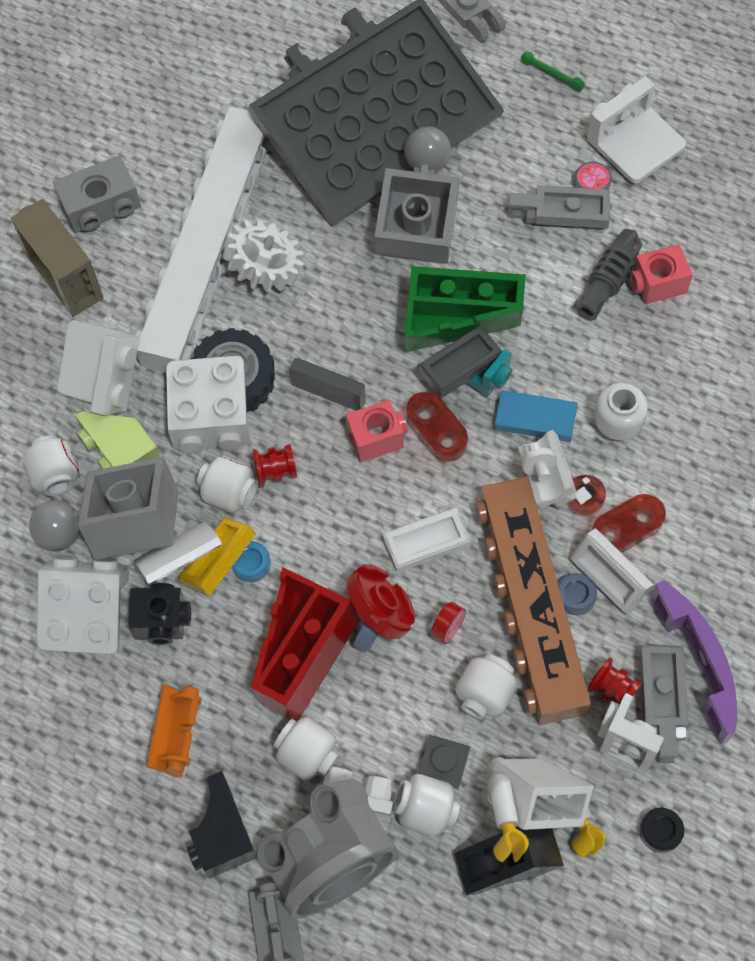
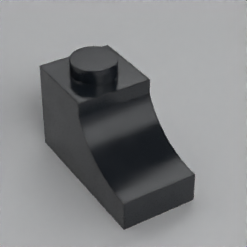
M223 771L206 777L209 786L208 809L199 826L189 831L193 844L186 846L195 871L203 868L209 879L257 858Z
M515 826L516 829L526 835L529 842L526 852L517 862L514 861L512 852L504 862L499 861L494 854V846L503 836V832L455 852L466 896L480 894L514 882L530 880L564 866L553 829L523 830Z

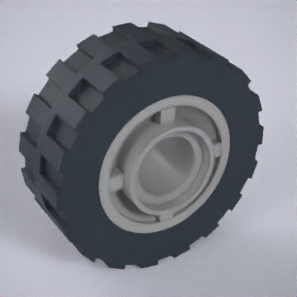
M228 328L225 331H215L209 337L206 336L202 339V343L196 346L193 351L194 356L191 359L240 356L243 359L247 412L257 410L260 404H264L268 400V395L272 393L274 388L273 355H270V348L261 341L259 336L256 334L254 336L244 329L241 331L235 330V328Z

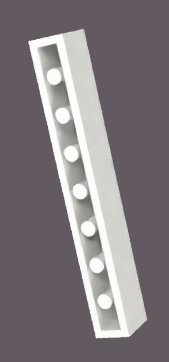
M229 106L225 119H220L217 124L216 142L214 147L209 148L206 152L204 173L202 177H197L193 188L194 199L191 206H187L184 209L182 215V230L179 237L175 236L171 242L170 261L167 268L163 267L159 273V289L155 299L151 298L147 304L144 328L136 333V336H140L137 357L141 367L166 373V366L169 362L189 360L191 358L227 261L223 259L225 251L223 245L233 226H240L270 145V140L248 110Z

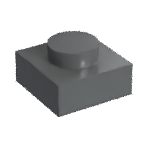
M429 735L418 774L447 782L454 789L459 790L470 746Z

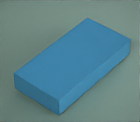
M501 390L495 430L541 438L547 432L553 430L558 435L559 441L571 442L578 402Z

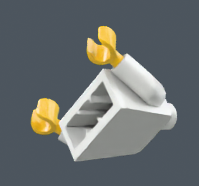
M498 757L491 761L487 768V776L489 778L487 799L493 806L497 828L503 831V836L493 849L499 861L504 862L512 852L513 859L517 862L528 848L529 842L526 835L516 829L515 826L523 830L578 827L581 832L572 840V846L580 857H586L589 853L594 855L603 847L606 839L605 834L600 828L590 824L589 821L592 815L588 806L594 785L541 759H504Z

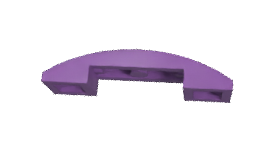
M665 581L656 583L651 595L652 601L667 632L683 627L714 694L707 698L703 709L720 745L727 743L736 730L737 699L733 675L724 650L706 619L685 596Z

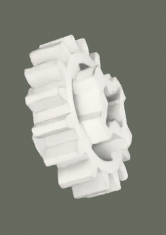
M244 220L241 227L234 225L223 245V248H225L223 259L230 261L227 269L229 271L237 270L239 272L237 278L239 281L246 278L250 280L251 288H255L257 284H262L266 292L270 291L272 285L279 291H282L286 284L293 285L304 263L301 262L304 253L296 250L299 244L297 240L289 241L287 239L289 234L287 230L279 233L276 230V224L272 223L269 227H265L262 220H257L255 226L248 220Z

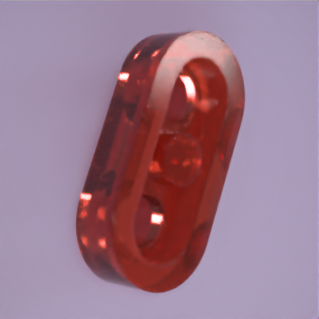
M419 392L413 395L406 406V418L410 427L437 459L450 462L461 458L465 454L468 445V434L465 427L438 395L432 392ZM423 411H428L432 414V417L422 419L419 417V414ZM446 439L454 441L455 445L447 448L441 443Z
M640 494L599 516L595 520L592 530L596 528L603 536L607 532L616 534L618 539L610 543L623 553L659 532L666 517V510L663 503L657 497L649 494ZM641 513L647 514L651 521L643 523L638 520L637 515Z

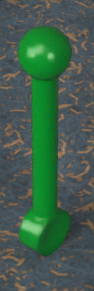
M524 52L522 54L521 61L524 65H533L569 84L577 92H581L585 87L582 79L578 77L571 78L535 59L533 53Z

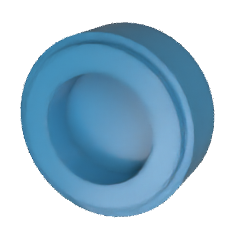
M251 541L231 567L232 571L238 579L244 582H257L263 579L271 568V559L267 548L259 542Z

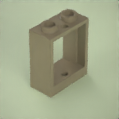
M43 198L32 205L25 206L19 213L11 217L27 258L72 317L104 299L91 260Z

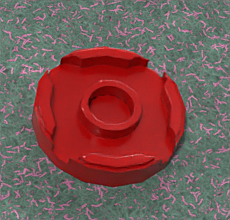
M362 564L347 577L346 587L354 608L366 624L379 635L390 640L400 639L412 629L411 625L415 623V613L409 597L398 583L392 586L386 580L390 575L384 569L372 564Z

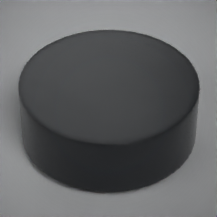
M659 807L650 810L644 816L639 831L646 847L657 853H668L677 848L681 843L685 829L682 819L676 812L668 808Z

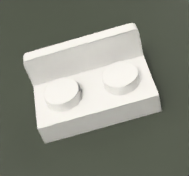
M625 693L620 705L613 701L611 702L597 734L598 737L604 739L600 752L643 773H647L660 749L664 737L657 735L656 729L641 720H632L630 722L624 719L633 699V696Z

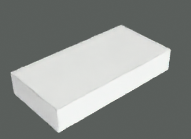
M456 507L382 534L383 541L397 573L471 546L470 537Z
M596 528L586 534L569 558L626 615L637 607L654 585Z

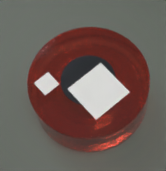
M580 475L572 479L576 489V498L566 503L569 509L580 516H592L598 513L606 499L604 484L598 478L591 475Z

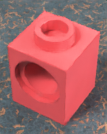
M680 244L637 255L634 269L630 272V282L636 294L641 293L646 305L688 293L693 274ZM653 274L662 275L664 278L656 277Z
M390 399L346 414L347 432L360 463L404 448L403 434L408 433L407 424L402 412L394 411ZM375 427L387 429L383 434H373L370 432Z

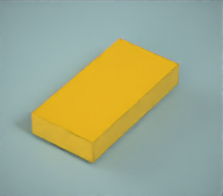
M224 517L214 530L222 545L188 564L178 577V580L187 588L210 597L257 534L250 525Z

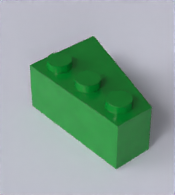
M411 266L405 329V352L455 342L480 325L488 334L521 326L526 274Z

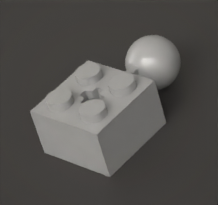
M425 126L413 131L405 143V158L414 170L405 171L385 168L374 235L375 253L448 263L459 195V177L435 174L448 163L451 155V145L444 132L435 127Z
M164 457L89 471L81 509L75 510L70 504L59 500L44 502L32 513L29 521V531L34 542L41 548L49 551L67 549L75 543L81 532L95 560L172 546L179 491Z

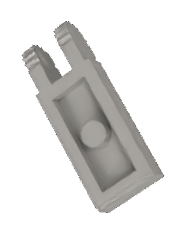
M438 0L464 29L467 28L480 43L489 37L487 29L480 19L484 18L497 33L506 27L505 19L488 0Z

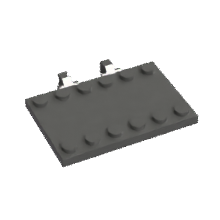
M415 0L377 25L372 20L367 23L356 7L346 12L341 20V24L347 26L351 32L347 44L320 61L317 58L311 61L307 55H302L298 49L299 43H296L286 50L284 60L291 69L288 72L290 79L249 104V113L332 227L381 195L385 168L405 171L414 170L408 164L404 153L406 140L413 131L425 126L438 128L446 134L451 148H453L500 117L504 112L502 106L424 0Z

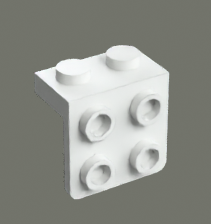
M646 76L635 84L630 83L626 85L616 97L607 103L602 102L594 108L590 115L587 140L630 182L635 184L640 183L678 156L686 147L685 139L651 108L655 84Z
M81 320L70 321L67 328L58 379V391L63 395L91 402L90 412L109 415L126 411L140 336Z
M240 356L176 360L167 364L168 433L174 450H181L185 453H196L207 447L235 450L242 445L251 444L246 410L244 361Z
M59 555L54 556L53 561H49L38 570V647L49 651L115 653L119 648L121 588L129 581L130 565L118 564V559L115 558L93 559V563L78 562V557Z

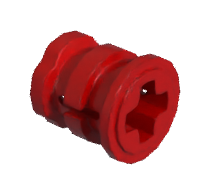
M291 444L285 445L281 450H276L275 447L267 448L268 452L261 454L257 449H252L260 488L265 486L266 480L274 479V483L282 481V477L290 476V478L297 477Z
M609 657L590 682L587 691L591 693L597 690L603 694L601 699L607 703L611 700L620 705L625 693L634 696L643 682L639 679L633 681L627 677L629 672L623 668L620 670L614 668L613 659Z

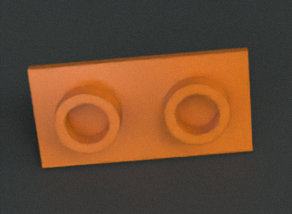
M162 685L146 763L147 768L182 778L185 766L190 765L188 756L193 735L191 729L195 725L198 705L202 702V698L198 696L199 689L183 687L182 691Z

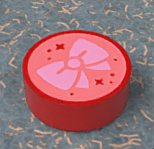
M454 602L447 603L433 623L431 629L432 637L445 645L448 644L461 627L466 615V609Z

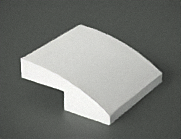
M203 522L173 538L172 546L151 550L134 559L133 562L147 585L150 586L216 550L222 543L213 529L206 522Z

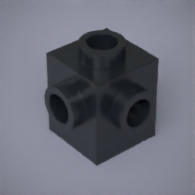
M154 583L150 585V588H131L129 629L134 640H148L151 644L167 645L171 644L173 639H183L184 626L191 625V602L185 601L181 588H175L174 585L169 583Z

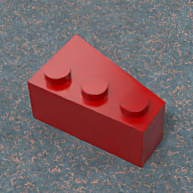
M282 567L279 577L281 581L276 602L272 604L270 612L272 619L267 638L263 639L251 689L262 706L289 720L293 719L297 722L358 625L360 618L350 599Z

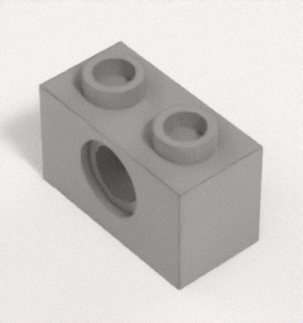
M121 155L52 181L74 233L83 230H94L105 221L115 217H126L133 213L135 209L142 207L136 186Z

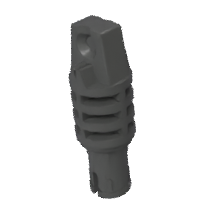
M623 229L614 242L606 248L591 272L588 289L575 307L578 310L577 313L583 318L596 320L608 298L618 294L621 286H623L626 278H628L642 247V242L636 230Z

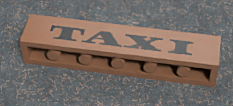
M529 476L484 485L481 490V501L475 502L479 524H487L490 536L484 539L489 561L496 560L499 574L494 575L497 595L499 599L506 597L509 609L508 612H504L508 636H516L519 650L513 651L518 675H526L529 689L523 691L528 714L536 713L538 725L585 716L588 714L591 702Z

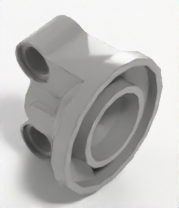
M355 779L319 785L310 796V814L295 823L289 830L266 835L258 843L256 851L259 865L273 877L285 899L284 905L290 916L294 919L306 918L322 912L364 888L382 874L395 861L399 853L370 808L365 787Z

